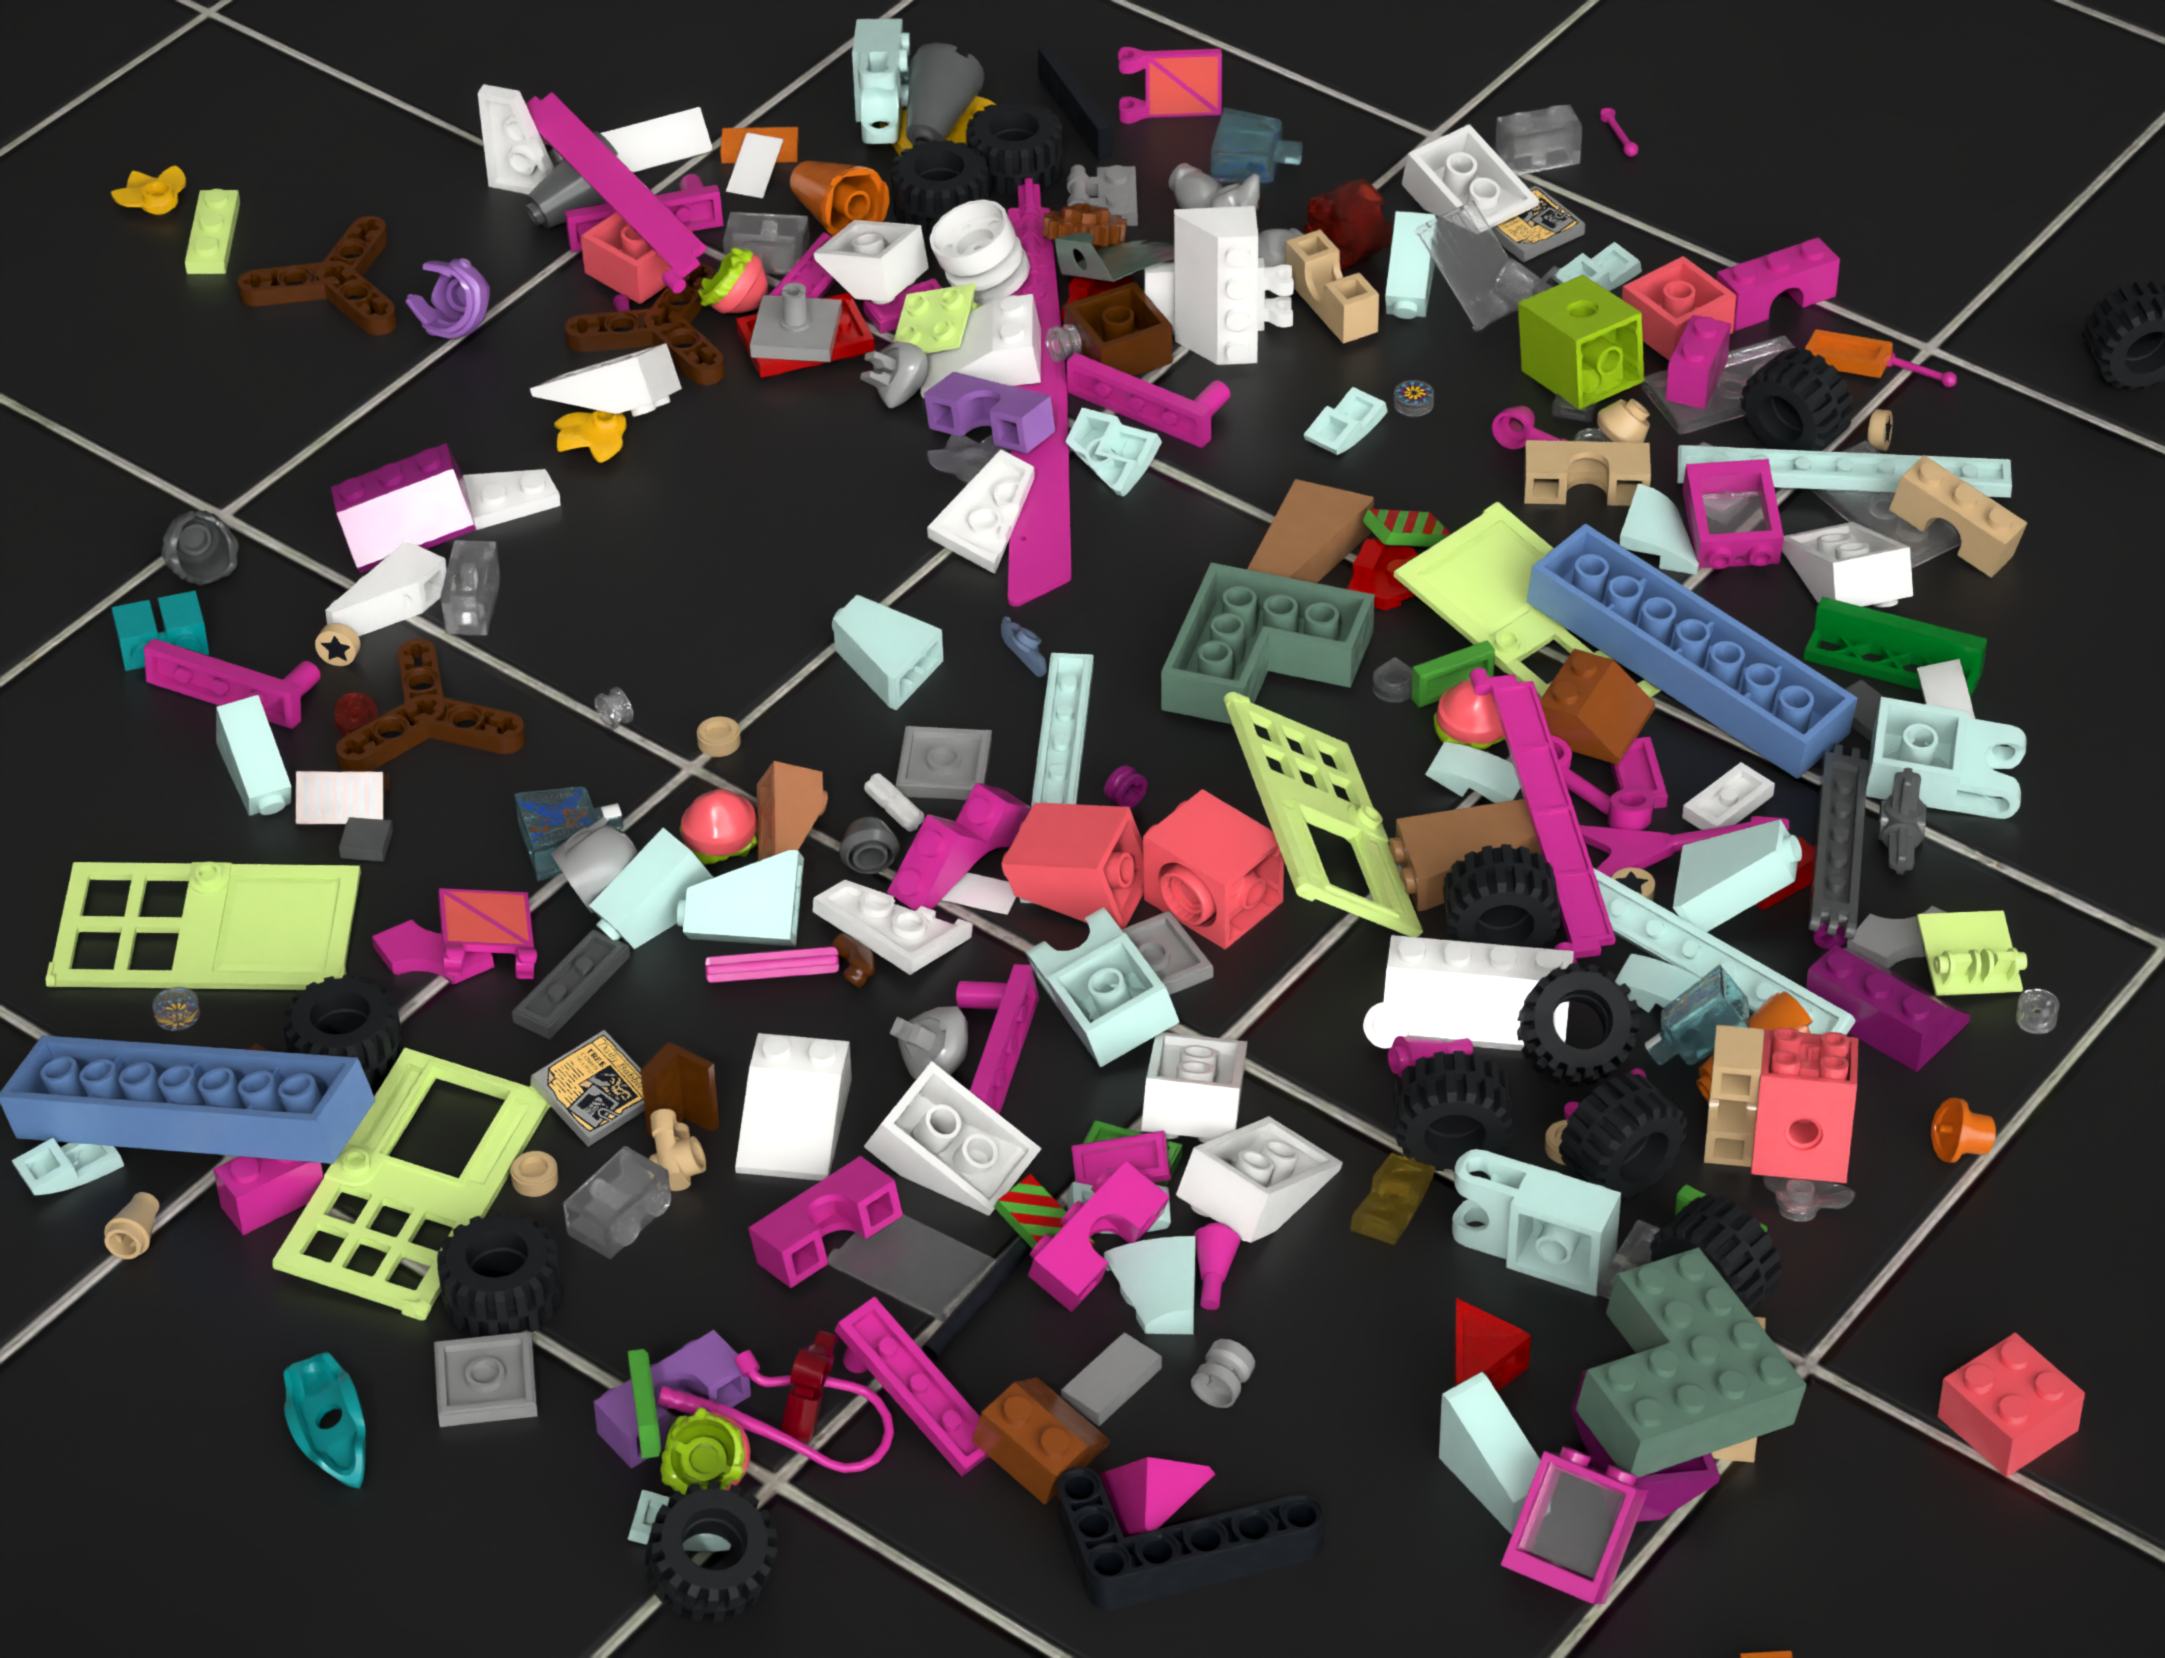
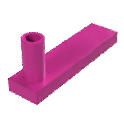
M695 174L686 175L681 179L679 184L681 191L655 195L692 231L723 226L718 186L704 187L700 177ZM608 204L564 211L568 244L571 252L582 251L581 235L616 213Z
M1075 353L1067 360V393L1200 448H1203L1211 440V417L1231 397L1229 388L1223 382L1217 380L1213 381L1194 400H1190L1078 353Z
M154 638L144 646L147 683L218 706L259 695L268 722L293 729L301 722V697L321 677L319 669L309 661L301 662L284 679H279Z
M1014 964L1008 983L960 981L957 986L956 1001L959 1008L998 1010L970 1092L999 1115L1040 998L1031 965Z
M875 1296L838 1322L835 1332L847 1345L843 1355L844 1366L853 1373H864L869 1370L961 1477L989 1457L972 1442L980 1416Z

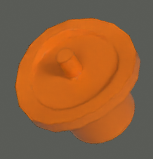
M1949 1098L1935 1112L1931 1125V1139L1937 1156L1943 1162L1956 1163L1961 1155L1965 1153L1986 1155L1992 1149L1995 1141L1996 1127L1993 1118L1988 1115L1971 1112L1968 1103L1962 1098Z

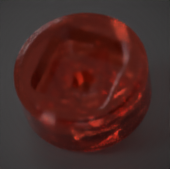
M350 692L343 695L336 702L334 708V723L341 733L348 735L377 719L378 710L376 703L371 697L360 692Z

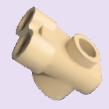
M656 1110L650 1115L657 1153L650 1156V1167L657 1181H663L671 1191H681L691 1185L690 1176L705 1172V1154L698 1139L694 1136L690 1137L689 1127L684 1123L677 1122L676 1113L673 1110Z

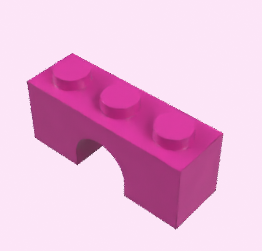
M1818 237L1718 271L1716 280L1736 294L1733 330L1737 331L1769 320L1770 306L1777 295L1784 290L1802 308L1836 297L1840 258Z
M859 1156L748 1227L757 1264L792 1288L829 1264L822 1240L823 1236L838 1230H850L856 1232L864 1239H868L902 1217L903 1213L895 1180Z
M1127 1160L1115 1172L1110 1168L1106 1169L1091 1188L1095 1194L1085 1204H1082L1080 1201L1075 1202L1060 1221L1064 1227L1054 1237L1047 1233L1030 1253L1033 1262L1028 1276L1071 1313L1103 1279L1109 1263L1093 1249L1089 1238L1098 1232L1108 1231L1121 1236L1128 1243L1137 1242L1160 1218L1169 1200V1195Z

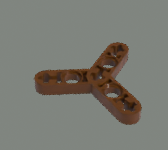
M377 216L358 218L351 224L323 262L255 269L243 273L237 282L241 302L251 307L327 299L368 334L384 335L390 333L397 326L395 305L363 277L388 243L385 221ZM349 255H361L356 258H344ZM293 282H304L295 286L288 285ZM354 296H364V298L357 300L349 299Z
M700 263L697 268L683 278L686 282V287L682 292L674 293L667 287L650 309L573 316L567 320L564 327L567 346L577 352H593L652 347L667 343L673 364L693 382L700 385L718 383L725 376L724 355L691 325V322L704 307L700 304L702 299L698 293L700 288L703 289L701 282L703 278L713 279L715 276L714 269L706 263ZM675 302H688L686 305H671ZM620 328H630V329H631V330L625 331V332H616V331H614V330L620 329ZM682 344L693 345L689 348H676V346Z
M414 638L402 643L397 652L405 703L343 737L336 745L338 767L342 772H371L429 738L498 754H510L520 750L525 745L526 736L523 719L517 714L443 697L436 648L429 640ZM422 658L423 666L414 667L413 659ZM421 683L432 685V687L425 690L412 689L413 686ZM469 720L476 722L474 726L467 728L455 726L461 721ZM391 731L402 733L396 738L386 739L381 737L384 733Z

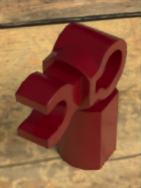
M819 1330L813 1345L799 1350L790 1377V1383L794 1385L788 1393L781 1431L803 1443H809L815 1435L824 1393L822 1390L831 1373L835 1358L832 1352L839 1340L837 1334L824 1330Z

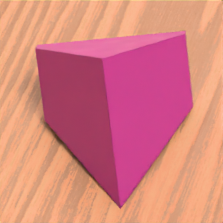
M1146 1457L1100 1473L1102 1483L1124 1538L1157 1530L1215 1475L1209 1466Z

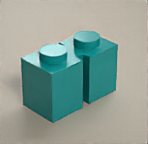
M196 591L158 598L164 632L159 633L157 632L149 600L111 607L125 671L145 667L144 646L153 638L200 654H209L204 621Z

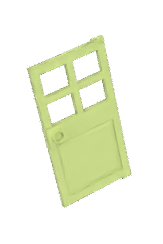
M1499 502L1489 506L1483 511L1481 516L1394 571V577L1472 644L1475 645L1488 640L1495 648L1494 664L1509 675L1515 674L1517 682L1533 681L1539 700L1552 682L1546 684L1521 662L1551 641L1555 640L1570 654L1575 648L1613 659L1600 650L1593 653L1569 633L1567 628L1527 603L1532 566L1554 548ZM1645 679L1637 684L1650 698L1662 691Z
M210 861L192 862V864L73 862L53 961L49 962L45 977L46 986L306 990L307 985L312 982L317 984L324 982L326 977L333 976L334 979L343 978V975H347L345 966L361 874L360 866L232 864ZM90 880H131L124 917L83 916ZM147 881H189L182 917H140ZM79 932L121 933L114 970L71 969ZM137 933H179L172 970H130Z

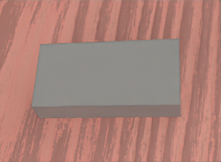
M1124 1332L1061 1389V1398L1083 1417L1100 1426L1162 1369V1356Z

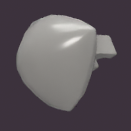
M896 341L880 352L866 353L864 360L873 363V371L861 373L860 380L875 386L886 406L890 409L895 408L910 399L923 385L929 368L927 355L915 344Z
M958 1006L937 1007L923 1012L909 1021L896 1017L889 1033L898 1038L903 1061L910 1075L915 1080L918 1079L931 1061L951 1076L962 1065L968 1051V1022Z

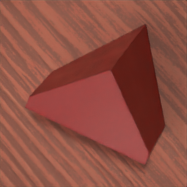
M1456 1298L1453 1350L1454 1387L1483 1372L1497 1392L1529 1368L1531 1335L1500 1318Z

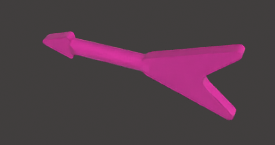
M1751 817V822L1675 835L1662 832L1579 826L1586 844L1610 854L1596 870L1611 878L1620 869L1629 867L1644 869L1664 860L1675 852H1681L1683 845L1781 819L1788 831L1789 820L1785 818Z

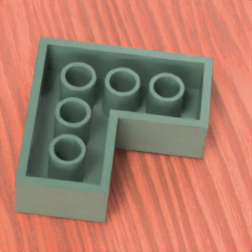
M1210 563L1161 671V710L1232 724L1223 701L1224 696L1229 692H1236L1248 697L1250 702L1254 704L1268 671L1351 688L1373 635L1375 595Z
M1699 1247L1617 1273L1606 1314L1636 1354L1588 1369L1575 1410L1618 1468L1635 1474L1639 1478L1794 1424L1807 1384Z

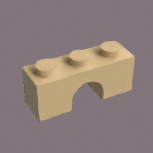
M1317 230L1287 240L1285 265L1292 266L1293 288L1344 344L1378 332L1379 293L1360 273L1343 278L1339 262L1340 250L1321 230Z
M1526 440L1524 504L1566 505V493L1571 487L1578 484H1593L1605 491L1607 505L1631 506L1638 483L1650 487V443Z
M1925 455L1901 477L1889 507L1891 512L1921 532H1924L1937 518H1943L1952 523L1961 537V547L1957 555L1991 578L2014 556L2027 525L2026 521Z
M1716 1025L1704 1163L1751 1167L1756 1108L1761 1077L1764 1029Z

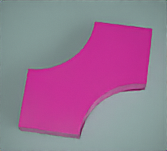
M413 920L372 936L374 949L395 975L410 971H426L443 976L453 985L494 967L491 953L464 952L462 976L443 975L442 935L423 929Z

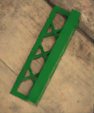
M1822 596L1817 606L1815 629L1804 650V660L1921 690L1918 673L1905 671L1902 666L1914 664L1923 667L1960 659L1964 677L1967 678L1966 684L1971 699L1983 672L1987 638ZM1821 641L1839 645L1842 649L1832 652L1820 649L1819 646ZM1871 653L1881 656L1883 660L1871 662L1863 660L1861 656Z

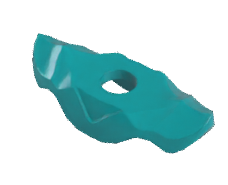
M322 1352L309 1359L288 1365L283 1373L286 1387L284 1413L296 1444L311 1461L348 1487L360 1488L365 1472L366 1430L360 1399L349 1374L328 1352ZM333 1409L342 1410V1417L334 1427L320 1429V1421L328 1411Z

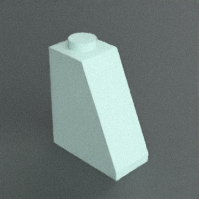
M1396 211L1385 295L1386 314H1393L1402 319H1412L1416 316L1426 317L1437 253L1435 214Z
M856 595L844 608H840L833 618L832 629L834 631L835 651L889 708L897 710L943 662L942 629L872 600Z
M259 695L216 707V743L248 815L257 813L270 815L281 811L285 805L291 804V783Z
M1780 819L1683 845L1673 909L1682 919L1708 932L1795 881L1797 864L1802 858L1801 846L1797 837L1789 834Z
M662 828L589 906L600 917L601 920L596 926L605 935L609 936L612 940L622 938L632 948L636 949L677 924L678 903L680 899L686 900L687 887L714 877L690 849L666 829Z
M788 850L687 887L686 900L680 899L678 903L677 925L683 927V933L693 940L796 947L804 864L803 856L797 850Z
M1481 1372L1442 1394L1439 1458L1512 1535L1540 1459L1489 1379ZM1552 1501L1550 1503L1546 1516L1548 1515V1513L1551 1512Z

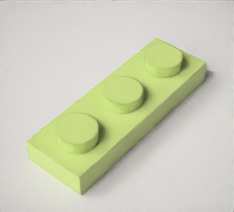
M200 190L185 258L187 274H226L240 206L238 190Z

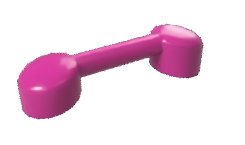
M1551 735L1567 788L1608 816L1607 822L1611 828L1641 831L1651 823L1655 797L1652 793L1640 788H1626L1615 792L1610 797L1570 770L1572 759L1570 746L1560 737Z

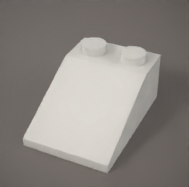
M1470 124L1413 150L1407 155L1401 183L1403 187L1424 210L1475 235L1538 206L1539 200Z
M1033 294L1012 295L989 301L969 313L960 348L926 353L929 368L925 381L921 386L922 398H925L924 393L952 372L1009 386L1041 383V327Z
M667 343L561 374L530 388L533 397L614 414L631 410L634 417L653 411L656 407L671 402L669 395L682 388Z
M1855 522L1784 536L1782 552L1818 603L1823 596L1862 607L1868 605L1890 607L1898 604V599L1913 596L1910 547Z
M1166 1032L1156 1035L1146 1077L1141 1131L1157 1132L1164 1130L1167 1139H1175L1179 1135L1198 1137L1199 1141L1205 1143L1236 1130L1248 1041Z
M758 1033L749 1067L735 1165L736 1173L822 1181L830 1176L852 1081L849 1041Z
M932 1061L864 1145V1148L901 1177L988 1216L994 1211V1205L997 1200L1011 1189L1042 1149Z
M1268 1116L1194 1147L1176 1196L1189 1203L1192 1210L1199 1215L1211 1217L1218 1223L1228 1225L1240 1236L1241 1240L1251 1243L1276 1232L1340 1171L1343 1162Z

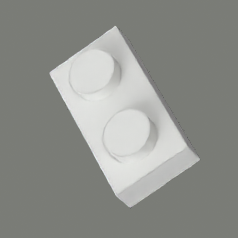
M1740 762L1683 805L1682 818L1700 830L1735 825L1773 797L1775 783Z

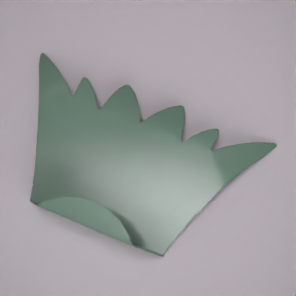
M1074 233L1055 238L1058 263L1061 274L1114 282L1138 270L1174 259V245H1164L1169 244L1168 242L1141 244L1147 241V239L1133 240L1120 243L1119 245L1107 246L1096 251L1091 244L1094 239L1091 233ZM1078 249L1085 259L1077 263L1073 250Z

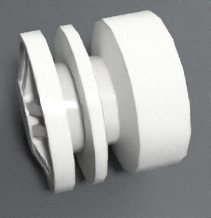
M989 200L969 201L947 212L933 227L929 238L931 248L941 268L945 270L948 282L951 284V287L975 283L976 289L973 297L975 303L984 305L993 299L1008 297L1017 291L1027 279L1030 270L1029 258L1022 248L1020 239L1015 234L1014 227L1006 210L997 202Z

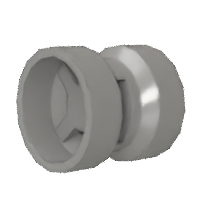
M1219 1339L1212 1344L1205 1356L1206 1363L1199 1366L1191 1379V1387L1194 1393L1207 1404L1217 1408H1227L1232 1406L1239 1396L1241 1383L1246 1382L1255 1368V1360L1250 1351L1240 1343L1230 1339Z

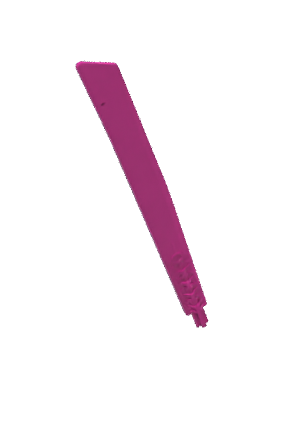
M1026 178L1025 184L1017 187L1018 208L1008 209V216L1014 227L1015 234L1020 239L1022 248L1025 250L1030 262L1027 279L1010 296L1033 294L1041 327V383L1014 387L1051 396L1055 432L1027 454L1011 450V455L1032 465L1035 474L1034 481L1009 540L1008 604L1015 607L1021 606L1071 580L1069 447L1065 442L1068 437L1067 381L1053 240H1048L1047 236H1042L1044 213H1050V209L1041 207L1040 184H1033L1032 178Z

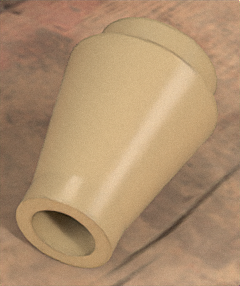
M145 1192L135 1194L131 1202L106 1224L104 1229L105 1245L113 1255L122 1259H133L148 1249L155 1216L159 1210V1202L153 1195Z

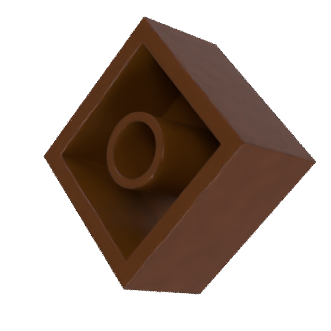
M1135 281L1064 305L1065 343L1074 354L1078 353L1132 376L1173 363L1172 324Z

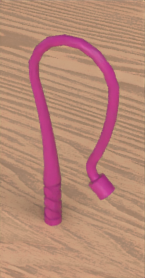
M751 1350L744 1351L734 1358V1362L742 1376L750 1377L758 1385L764 1387L794 1385L790 1383L791 1375L775 1377L761 1375L758 1372L760 1365ZM833 1377L827 1378L824 1387L862 1395L874 1404L883 1420L884 1434L880 1446L871 1456L859 1462L843 1463L830 1459L796 1438L722 1403H716V1401L671 1389V1387L662 1386L657 1402L658 1405L668 1406V1408H674L675 1410L694 1415L699 1407L705 1408L709 1412H720L733 1418L744 1430L773 1440L825 1468L841 1473L859 1472L878 1464L890 1449L894 1436L892 1415L880 1396L867 1386Z

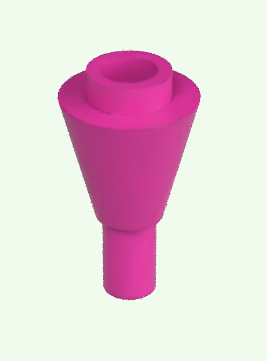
M1397 1036L1393 1041L1392 1047L1388 1050V1063L1392 1072L1402 1077V1071L1407 1066H1416L1415 1060L1423 1056L1431 1058L1434 1057L1433 1053L1444 1051V1054H1453L1454 1050L1464 1051L1465 1055L1473 1054V1045L1469 1038L1443 1042L1442 1040Z
M1222 1223L1207 1224L1205 1227L1195 1231L1193 1235L1195 1236V1249L1203 1281L1200 1305L1207 1310H1216L1220 1307L1222 1283L1225 1281L1241 1242L1240 1236L1228 1225Z

